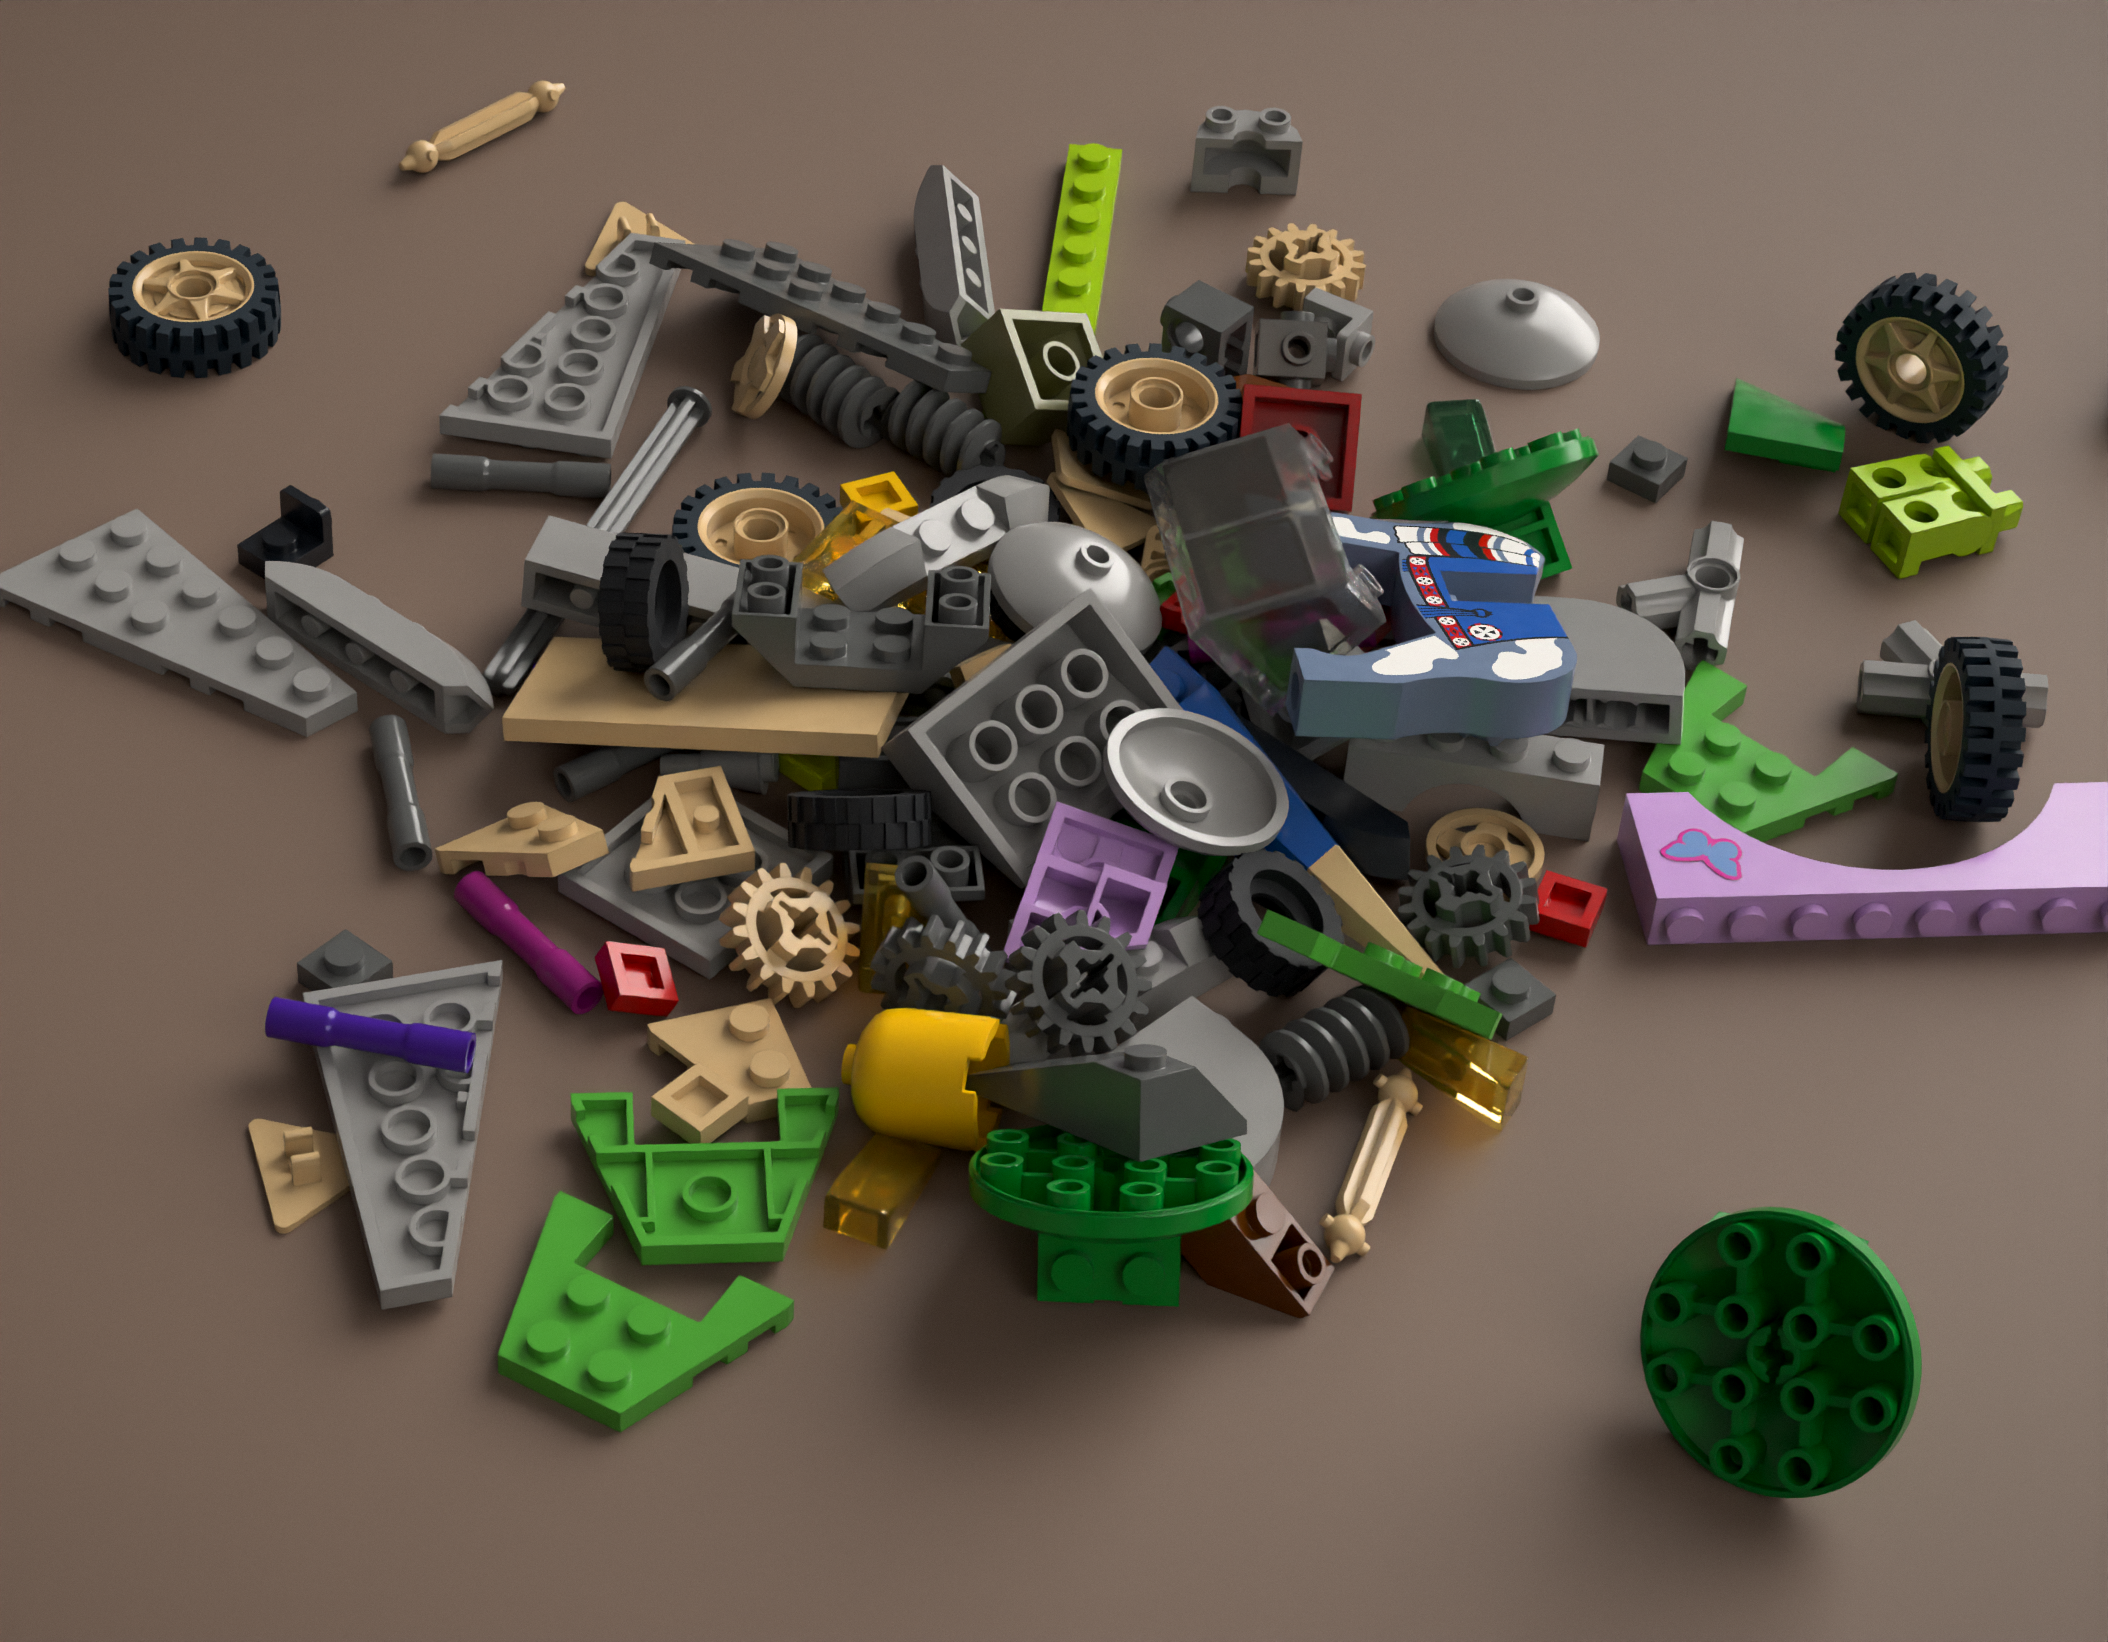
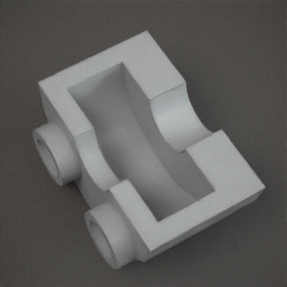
M1215 106L1207 110L1205 121L1198 127L1190 192L1228 193V189L1231 186L1244 184L1254 187L1258 190L1259 194L1296 195L1303 141L1297 129L1290 125V114L1280 108H1266L1259 112Z

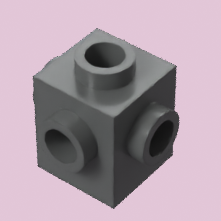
M1305 311L1281 312L1280 319L1260 318L1255 326L1253 375L1292 388L1311 389V386H1320L1325 380V373L1334 372L1336 366L1337 339L1327 338L1328 322L1314 321L1315 314ZM1288 348H1297L1301 351L1303 358L1293 357L1289 353Z

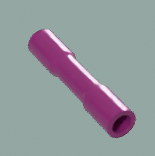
M471 872L460 880L454 891L455 901L490 934L498 936L536 972L538 979L575 1014L580 1015L589 1012L599 1003L604 993L601 982L569 952L558 948L520 912L518 905L483 872Z

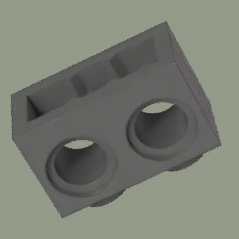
M1198 280L1181 294L1171 297L1164 306L1160 318V323L1163 326L1162 352L1170 353L1173 346L1186 348V358H1190L1195 352L1207 357V366L1215 362L1224 368V376L1247 374L1254 307Z

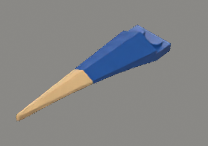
M1165 646L1149 665L1184 711L1206 716L1230 727L1252 742L1271 761L1218 690L1174 650ZM1275 766L1287 790L1289 809L1280 832L1269 845L1264 847L1266 851L1273 852L1276 850L1281 852L1288 859L1296 860L1303 865L1304 869L1311 876L1314 875L1322 884L1321 887L1327 895L1330 894L1335 903L1334 908L1337 914L1341 916L1343 923L1341 931L1366 948L1368 942H1371L1423 967L1419 976L1420 979H1422L1427 968L1444 975Z

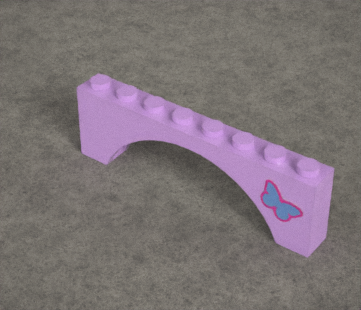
M2108 782L2054 783L2050 797L2041 813L2024 831L2007 843L1977 857L1953 864L1906 870L1847 867L1820 862L1783 851L1750 837L1722 821L1700 804L1689 792L1626 793L1617 842L1647 945L2108 932Z

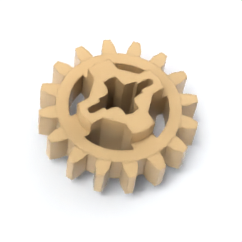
M1294 223L1288 224L1287 231L1284 232L1271 227L1268 229L1267 238L1256 236L1253 241V247L1248 248L1245 268L1247 273L1246 283L1248 286H1257L1256 296L1258 298L1274 297L1273 307L1275 308L1285 305L1293 308L1294 311H1303L1304 298L1315 287L1343 299L1355 301L1358 296V289H1363L1366 265L1363 264L1364 252L1354 250L1355 241L1352 239L1337 240V230L1332 229L1326 232L1318 229L1316 224H1310L1307 231L1299 230Z
M786 863L778 864L769 873L763 867L758 869L728 895L727 898L731 905L719 917L722 923L732 928L719 939L720 946L735 949L738 955L728 965L731 971H739L745 968L751 974L746 988L752 992L761 984L768 987V998L772 999L774 1005L788 994L794 1008H801L812 998L817 1003L823 1001L852 976L853 972L848 965L860 957L861 950L848 943V940L860 932V927L858 924L845 922L842 916L851 904L848 900L834 903L829 897L834 885L830 880L825 881L819 887L812 884L811 868L804 867L793 877Z

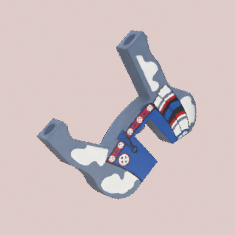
M1245 500L1238 554L1247 582L1390 607V622L1396 645L1351 656L1334 655L1311 648H1294L1285 704L1295 736L1394 740L1420 734L1459 733L1463 738L1473 736L1488 741L1490 746H1498L1504 739L1518 740L1519 738L1547 734L1556 730L1564 723L1575 675L1577 653L1549 604H1533L1545 562L1544 556L1533 546L1500 531L1467 523H1394L1334 512L1297 510L1265 500Z

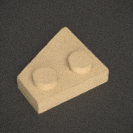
M721 766L658 776L652 794V809L646 813L641 829V844L636 858H632L630 863V887L632 892L755 870V849Z
M528 802L515 806L507 812V818L434 849L441 873L455 875L464 867L478 861H483L487 876L523 874L527 877H555L609 854L603 829L546 806L542 802Z
M771 998L647 1024V1044L649 1049L656 1055L660 1056L668 1051L687 1066V1070L696 1063L701 1062L749 1096L748 1115L742 1119L746 1123L777 1117V1089L811 1088Z

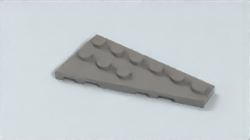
M630 233L596 265V276L584 287L575 285L565 295V305L556 314L548 311L501 356V366L488 379L479 377L468 387V398L458 407L450 404L439 415L440 434L515 444L530 449L542 448L576 453L585 457L597 456L611 459L681 271L678 268L663 270L649 264L654 242L685 244V240Z
M139 509L119 516L0 573L1 607H5L9 602H13L29 609L31 619L50 627L55 622H60L81 631L83 642L160 675L165 674L170 669L190 678L191 688L209 696L216 690L242 700L245 711L305 737L358 711L357 692Z
M502 960L302 993L303 1002L333 1007L343 1013L403 1024L423 1023L476 1034L475 1056L472 1067L467 1074L412 1064L398 1057L337 1046H313L381 1310L453 1296L502 988Z

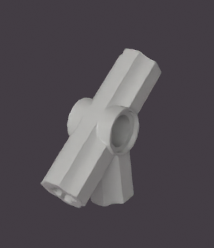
M1711 521L1704 528L1695 529L1692 536L1686 574L1620 585L1616 596L1617 606L1647 619L1661 630L1677 627L1674 644L1681 654L1685 669L1695 671L1698 663L1702 660L1713 666L1724 664L1732 615L1740 582L1739 570L1744 538L1737 535L1733 530L1732 524Z
M1916 620L1897 625L1895 631L1882 641L1880 658L1883 661L1863 660V663L1860 664L1856 698L1857 713L1921 718L1922 722L1928 727L1929 720L1926 719L1927 705L1931 704L1929 696L1930 681H1935L1933 668L1935 661H1939L1938 653L1942 645ZM2022 673L2020 678H2025L2026 688L2022 697V701L2026 702V716L2023 718L2022 727L2040 728L2044 726L2047 712L2048 678L2047 675Z

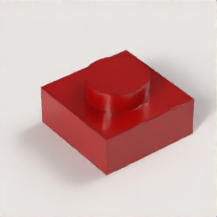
M1546 870L1538 888L1540 903L1538 904L1539 924L1529 925V930L1586 948L1604 909L1608 889Z
M606 941L596 954L595 961L608 1011L668 1017L679 1002L665 948Z

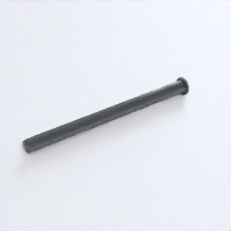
M680 386L671 392L667 400L668 409L586 526L615 534L626 531L697 427L705 425L710 419L712 406L702 392L689 386ZM530 608L526 610L482 674L493 696L499 698L502 694H514L565 618Z

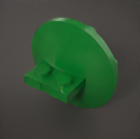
M1579 428L1563 434L1561 431L1531 441L1526 446L1517 449L1511 447L1482 457L1477 462L1450 471V474L1438 478L1432 476L1401 487V490L1372 500L1376 511L1371 513L1369 518L1459 522L1500 531L1530 544L1544 556L1545 562L1540 579L1542 580L1573 569L1549 501L1570 486L1599 456L1594 439L1589 436L1582 437Z
M1049 1124L1021 1130L1000 1129L989 1132L987 1134V1144L973 1155L969 1163V1193L974 1202L988 1213L1002 1220L1038 1233L1037 1301L1094 1303V1300L1122 1301L1124 1305L1179 1307L1181 1236L1208 1228L1234 1217L1249 1205L1253 1196V1166L1247 1157L1242 1154L1241 1143L1232 1138L1138 1162Z
M1757 1207L1736 1211L1715 1219L1692 1232L1670 1252L1658 1269L1646 1296L1641 1319L1640 1350L1645 1381L1655 1407L1669 1431L1689 1455L1714 1475L1736 1487L1752 1493L1778 1498H1807L1839 1490L1877 1467L1899 1443L1909 1426L1916 1408L1922 1375L1919 1334L1910 1305L1896 1278L1875 1252L1857 1236L1824 1217L1792 1208Z

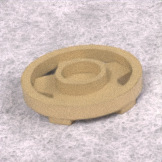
M778 313L770 317L764 315L755 324L751 343L745 355L735 363L730 381L735 383L733 411L747 418L757 419L770 408L777 398L787 378L795 354L797 326L793 319Z
M1469 808L1454 811L1437 820L1427 834L1424 852L1426 865V857L1429 855L1438 857L1441 860L1438 855L1439 853L1444 858L1450 859V847L1454 846L1461 850L1463 856L1472 855L1474 848L1477 844L1484 845L1486 857L1492 858L1496 853L1504 849L1509 852L1510 865L1524 861L1527 864L1529 878H1535L1536 882L1542 873L1545 852L1541 839L1529 825L1505 812L1485 808ZM1478 825L1475 830L1468 833L1456 830L1460 827ZM1508 833L1518 838L1525 846L1511 844L1508 841ZM1503 893L1504 901L1509 902L1510 899Z

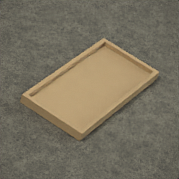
M553 637L504 713L502 725L504 741L879 758L882 752L881 747L886 743L909 693L794 687L752 645L727 644L707 663L705 670L670 701H663L654 697L647 689L644 682L645 672L613 670L614 667L608 665L607 657L603 654L601 639Z

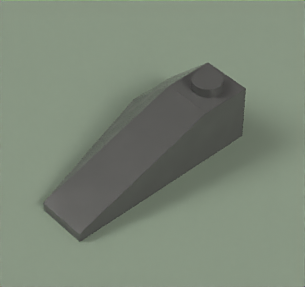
M1139 1044L1126 1047L1124 1052L1020 1062L967 1074L965 1090L975 1091L976 1095L1138 1162L1247 1134V1120L1195 1066L1167 1056V1050L1157 1045Z

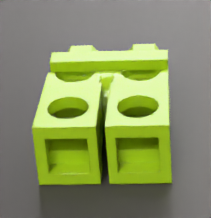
M1948 445L1935 448L1932 457L1927 454H1917L1851 467L1838 514L1866 544L1871 543L1870 549L1898 579L1917 575L1922 561L1952 553L1961 557L1974 552L1978 555L1993 552L1999 532L2015 529L2018 526L2023 509V501L2012 490L1994 493L1990 489L1992 481L1990 467L1979 456L1962 460Z

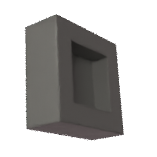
M1638 435L1610 461L1606 480L1656 503L1684 477L1688 458L1667 449L1656 441H1651Z
M345 929L297 962L298 982L311 991L390 979L393 978V963L388 957Z
M1512 958L1507 959L1464 984V986L1481 993L1477 1003L1503 1014L1495 1032L1505 1041L1553 1013L1556 994Z

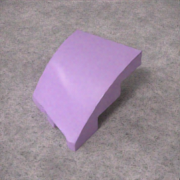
M1056 802L1003 950L1008 955L1005 962L1010 963L1008 961L1009 955L1024 946L1021 940L1024 933L1036 925L1041 927V922L1053 914L1059 912L1066 919L1077 910H1085L1089 926L1104 916L1110 918L1109 935L1113 938L1129 932L1132 938L1129 945L1125 948L1126 951L1145 949L1179 848L1153 834Z

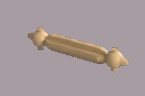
M544 80L537 81L530 86L527 93L515 92L434 132L429 142L424 140L415 141L408 147L406 156L399 163V168L402 171L429 172L435 168L438 160L451 161L531 121L536 112L545 113L553 110L558 103L560 95L565 90L564 84H552Z
M1407 1068L1402 1069L1396 1075L1386 1077L1380 1073L1375 1078L1373 1084L1379 1088V1103L1370 1110L1335 1201L1337 1216L1332 1217L1326 1213L1319 1221V1224L1325 1228L1324 1240L1330 1249V1259L1334 1263H1339L1346 1256L1355 1253L1363 1257L1370 1249V1245L1365 1242L1364 1226L1370 1223L1374 1217L1408 1126L1406 1113L1410 1112L1416 1116L1423 1107L1417 1101L1418 1090L1412 1081L1411 1071Z

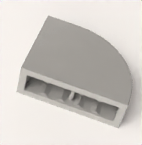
M1534 596L1533 604H1549L1577 653V664L1566 719L1559 728L1545 735L1681 745L1685 667L1681 654L1674 642L1660 628L1647 619L1617 606L1584 599Z
M1191 996L1136 1033L1133 1037L1117 1046V1048L1108 1052H1124L1126 1047L1132 1045H1157L1167 1050V1056L1195 1066L1247 1120V1134L1232 1139L1238 1140L1241 1143L1242 1154L1251 1162L1253 1169L1266 1185L1270 1186L1277 1163L1284 1115V1099L1281 1084L1265 1054L1252 1040L1235 1028L1227 1018L1215 1013Z

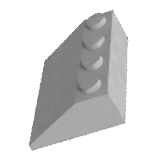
M1092 587L1060 607L881 748L911 789L931 791V810L972 846L979 845L980 853L1022 889L1027 886L1056 802L1106 819H1110L1123 808L1106 779L1103 767L1104 747L1114 727L1123 718L1138 711L1155 708L1183 709Z

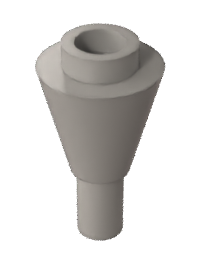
M701 750V753L662 754L660 758L661 776L721 766L730 788L766 795L769 782H777L779 779V753Z

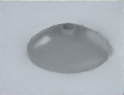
M1520 279L1487 280L1461 289L1442 303L1436 313L1434 323L1435 343L1448 362L1470 377L1488 384L1511 389L1536 390L1553 388L1578 379L1595 363L1600 343V334L1595 321L1577 301L1550 286Z
M1037 522L1021 525L1005 533L990 556L988 573L991 574L992 592L1006 615L1026 634L1060 607L1092 587L1142 655L1151 648L1160 633L1162 626L1161 604L1148 575L1121 547L1091 530L1062 522Z
M1155 708L1142 710L1123 718L1114 727L1105 744L1103 751L1104 772L1117 800L1138 824L1173 846L1209 856H1235L1241 853L1255 852L1269 845L1276 838L1288 815L1289 800L1284 782L1275 766L1247 738L1216 720L1179 709Z

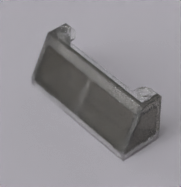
M1289 423L1166 459L1158 463L1143 476L1189 637L1272 717L1286 706L1294 648H1311L1324 653L1345 656L1387 621L1382 606L1377 599L1384 593L1383 589L1375 577L1363 565L1358 564L1353 569L1350 567L1318 480L1321 478L1324 481H1328L1332 478L1329 464L1333 461V457L1315 435L1310 433L1303 438Z

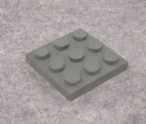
M651 797L604 835L609 854L558 875V892L649 945L665 948L666 955L710 980L738 956L735 949L722 947L719 941L732 929L719 920L720 914L731 905L727 898L728 895L758 869L763 867L769 873L780 863L787 864L792 877L804 867L811 868L812 884L819 887L833 875L834 856L826 851L789 848L788 830L735 801L755 849V870L632 892L630 887V863L632 858H636L641 844L643 822L646 813L652 809Z

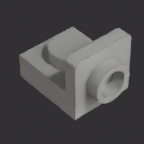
M1315 287L1304 298L1303 311L1314 313V321L1328 322L1327 338L1337 339L1335 371L1332 372V378L1343 381L1357 366H1365L1373 353L1375 337L1371 335L1374 311Z

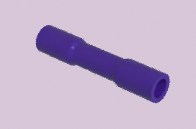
M274 997L271 1000L265 1021V1034L269 1038L318 1047L337 1046L398 1057L408 1063L466 1074L469 1073L476 1051V1034L472 1032L423 1023L403 1024L343 1013L333 1007Z

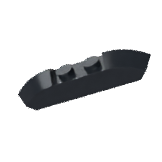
M1234 711L1271 761L1367 881L1389 885H1404L1409 881L1407 873L1410 871V833L1406 820Z

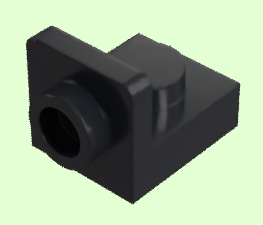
M292 485L280 491L281 517L237 544L239 564L265 579V561L292 562L316 568L334 556L330 509L320 500L310 497Z

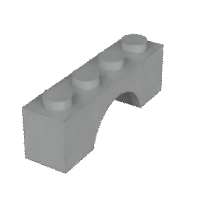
M1459 733L1420 734L1394 740L1351 738L1348 747L1344 782L1385 808L1396 811H1403L1417 795L1436 786L1445 784L1480 786L1499 794L1509 801L1520 814L1522 821L1529 825L1536 833L1589 841L1597 806L1605 745L1584 742L1574 738L1565 739L1547 735L1519 738L1518 740L1504 739L1498 746H1490L1488 741L1473 736L1463 738Z

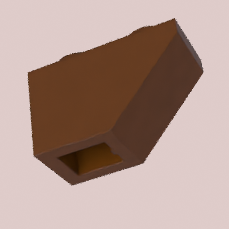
M1253 1169V1196L1249 1205L1242 1212L1224 1222L1182 1235L1181 1254L1209 1286L1299 1319L1310 1316L1335 1268Z

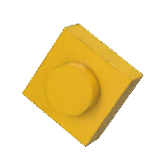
M894 471L840 484V504L860 533L885 508L893 509L910 517L918 514V504Z

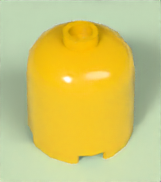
M916 1008L887 1009L872 1018L862 1031L857 1044H848L842 1060L841 1079L843 1084L851 1085V1096L855 1110L861 1121L872 1131L887 1136L963 1151H978L987 1144V1134L998 1129L1002 1109L990 1107L991 1100L976 1095L975 1091L965 1090L967 1074L1010 1065L1008 1026L1000 1024V1019L991 1018V1016Z

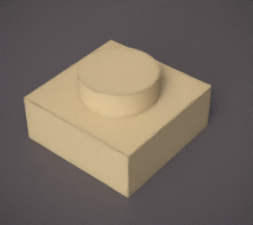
M698 1062L651 1096V1116L689 1143H711L748 1115L749 1096L707 1066Z

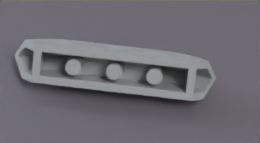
M930 165L920 185L914 207L915 253L919 259L921 276L919 285L923 295L924 318L926 326L936 331L935 338L942 343L961 346V343L995 313L979 197L943 165Z
M1011 475L987 480L878 533L845 553L822 571L835 593L850 611L877 612L883 608L893 607L927 590L929 570L942 571L950 566H966L971 568L989 559L998 541L1011 529L1029 523L1048 522L1050 486Z
M265 561L268 618L300 644L444 734L470 733L494 709L491 691L478 668L461 652L428 632L422 625L410 621L384 605L376 597L366 594L330 572L304 564Z
M1198 915L1174 918L1153 926L1145 949L1127 950L1129 956L1145 955L1147 961L1136 969L1137 978H1143L1152 982V989L1137 997V1000L1149 1008L1147 1016L1133 1023L1137 1032L1189 997L1197 998L1233 977L1228 971L1229 968L1221 960L1219 961L1212 952L1213 948L1209 941L1205 940L1201 930L1203 925L1201 920L1198 919ZM1086 972L1081 974L1080 980L1076 983L1078 987L1071 993V998L1076 996L1078 989L1081 987L1080 982L1087 976ZM1010 1012L1007 1018L1000 1022V1024H1006L1009 1029L1010 1064L1071 1057L1069 1044L1054 1054L1047 1052L1049 1036L1043 1031L1034 1037L1028 1038L1025 1035V1031L1032 1020L1027 1013L1012 1015ZM1070 1020L1074 1023L1079 1024L1076 1020ZM1092 1050V1053H1090V1054H1088V1055H1096V1054H1095L1094 1051Z

